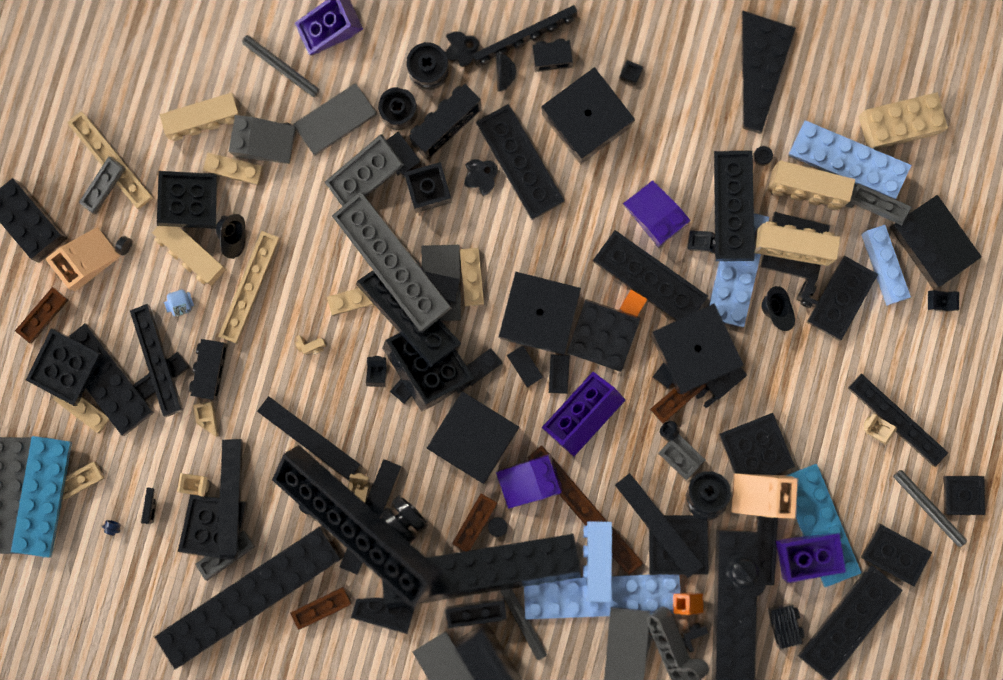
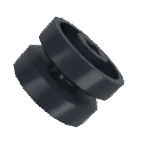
M428 42L418 44L410 50L406 66L410 79L415 86L423 90H433L443 85L449 75V65L445 51L440 46Z
M704 471L697 474L691 480L685 495L688 510L695 517L702 520H713L720 517L725 512L732 496L731 487L726 478L714 471Z
M399 495L392 502L398 514L393 509L386 507L380 513V516L411 543L417 538L411 526L418 532H423L429 524L410 502Z

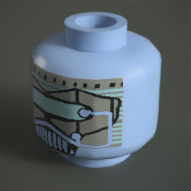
M183 289L167 294V301L164 302L167 313L172 312V315L175 317L191 312V307L194 306L190 293H186Z

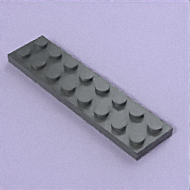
M361 191L332 215L420 332L423 333L452 309Z

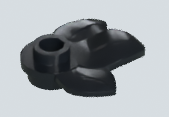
M461 31L448 33L446 38L451 45L445 51L447 59L451 61L458 60L461 67L469 65L473 60V54L479 49L478 39L474 36H466ZM472 43L474 46L472 48H468L467 44Z
M470 160L465 165L470 172L465 177L464 185L469 188L479 187L482 196H485L495 186L494 178L498 173V167L493 161ZM488 166L491 168V172L489 174L485 172V169Z

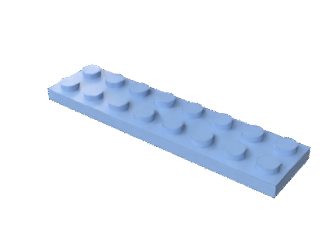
M650 574L611 576V602H587V597H583V585H587V577L525 586V620L610 616V607L647 610L651 614L659 607L665 606L673 614V594L680 593L679 575Z

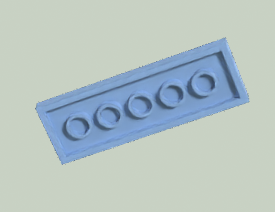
M806 120L788 155L828 173L855 179L854 184H861L895 200L912 166Z
M754 213V238L756 230L762 224L769 221L768 216ZM755 253L754 261H719L709 305L715 303L725 324L744 328L761 254Z

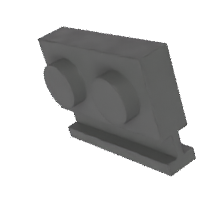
M680 435L674 440L669 441L658 452L685 480L705 461Z

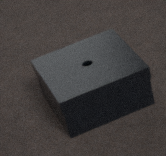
M595 67L541 106L542 116L580 165L631 128L632 123L635 121V118Z
M515 271L499 338L560 355L565 354L581 288Z
M715 303L651 332V338L678 395L744 366Z
M462 391L436 431L427 449L482 484H485L518 431L519 426Z
M488 623L479 624L477 628L458 640L454 649L474 680L523 679Z

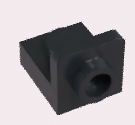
M690 231L688 250L715 254V234L708 231Z
M812 277L805 279L796 298L806 308L816 307L819 304L818 301L809 297L813 296L817 288L815 285L817 280Z

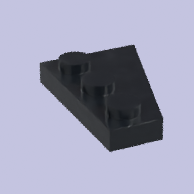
M384 598L356 599L351 619L408 634L415 608L409 605L387 609L384 604Z

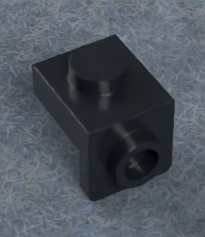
M928 291V310L940 312L958 311L959 292Z
M381 356L367 357L366 386L386 387V358Z
M699 622L688 626V630L681 632L686 649L688 648L690 653L694 652L690 640L708 634L706 626L704 624L700 625Z

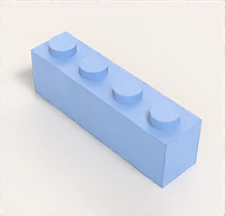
M882 225L862 233L861 236L873 270L878 274L877 281L886 306L910 298L911 296L886 226Z
M587 522V526H583V538H587V546H583V557L587 558V565H583V577H587V585H583V597H587V602H611L612 522Z

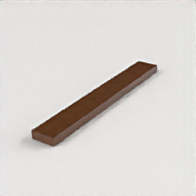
M541 445L527 458L532 460L549 453ZM553 459L563 488L559 495L585 526H587V522H608ZM612 527V557L629 576L643 562Z

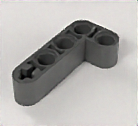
M661 606L647 617L648 627L670 679H703L709 673V666L702 659H690L671 611L667 607Z

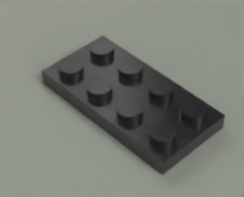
M844 255L819 298L818 306L814 307L807 323L841 341L878 274Z

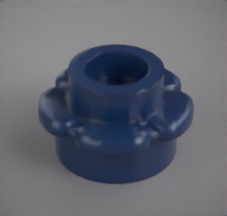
M106 520L102 528L105 529L104 533L115 536L116 533H120L121 524L113 520Z

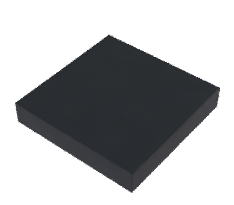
M943 476L944 515H985L984 476Z

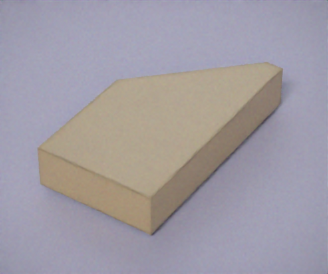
M213 401L193 405L196 424L210 432L213 436L218 437L219 431Z

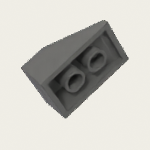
M235 115L229 153L237 158L290 164L296 127L255 117Z

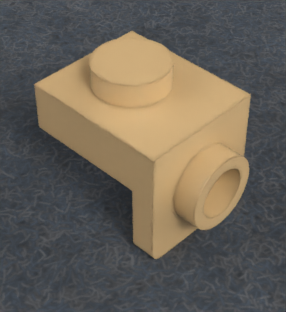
M301 335L296 336L298 340L295 342L297 349L305 355L313 353V355L319 354L327 346L322 337L305 344Z
M875 413L871 417L868 416L863 424L866 434L887 445L897 429L892 424L879 418Z
M180 473L178 493L204 496L205 492H208L209 481H207V477Z
M360 473L350 474L348 489L366 504L369 477Z

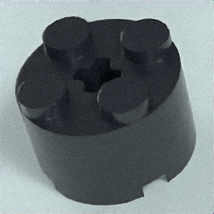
M393 87L381 95L378 110L383 122L393 130H403L415 122L418 117V108L415 98L410 91ZM398 106L401 110H395V107Z

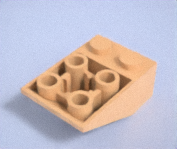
M96 227L57 249L46 258V261L67 288L76 292L121 256L115 252V248Z
M734 473L732 513L775 518H795L797 479L792 476Z

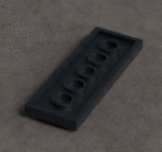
M509 104L476 121L479 130L531 221L565 202Z
M753 150L714 151L715 261L755 260Z
M616 230L613 231L592 261L630 289L645 297L647 301L676 321L698 311L708 298L707 294Z
M373 270L357 281L356 285L431 368L461 346V342L440 319L423 333L420 332Z
M84 323L69 335V337L102 354L86 389L121 436L127 435L154 413L153 409L88 324Z
M869 565L797 656L826 680H832L903 590L873 565Z

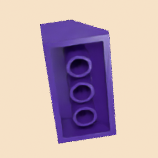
M592 372L541 428L574 457L626 399L616 388L595 372Z

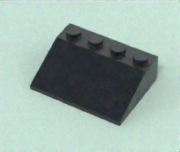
M938 194L909 213L903 225L894 223L889 227L933 289L939 288L982 257Z
M400 333L386 339L382 347L421 412L438 404L474 380L457 350L431 368Z

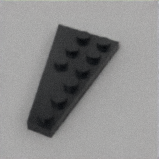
M742 10L743 129L761 134L796 27Z

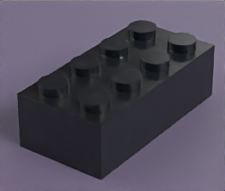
M466 84L462 87H456L448 100H442L438 105L439 108L434 113L430 112L420 126L416 125L410 131L409 137L412 145L427 161L482 110L481 99Z
M12 178L0 188V223L31 260L38 263L41 262L68 239L21 182Z

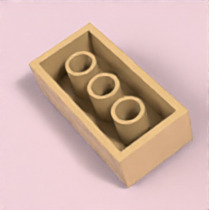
M938 92L867 109L858 116L867 146L876 150L938 135L948 129Z
M780 160L772 169L767 190L772 191V194L776 196H783L784 194L796 201L803 199L809 201L812 205L823 204L827 205L829 209L839 210L850 202L855 179Z
M765 222L755 232L754 249L756 254L829 266L837 260L840 237L835 236L831 232L820 234L815 233L816 230L806 228L803 231L797 230L792 225L780 227L777 226V223Z

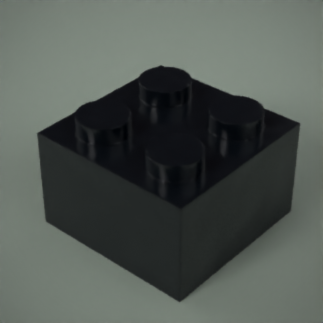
M441 162L404 172L416 213L452 203Z

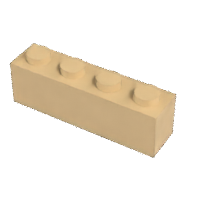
M232 92L159 114L165 136L172 141L181 140L183 136L189 134L198 135L205 129H217L220 127L219 125L225 123L233 124L235 115L241 116L236 97Z
M157 226L152 232L156 237L154 240L161 247L164 245L170 249L168 253L174 259L180 258L184 262L182 266L189 272L193 270L197 274L195 278L203 285L207 283L212 286L227 270L181 227Z

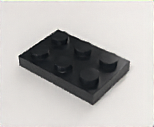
M878 523L860 558L915 587L932 552Z

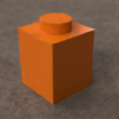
M630 290L619 310L638 316L647 299Z
M685 592L673 594V614L693 615L704 613L703 593Z

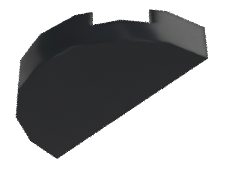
M496 53L497 91L500 92L508 89L515 80L516 67L508 56Z

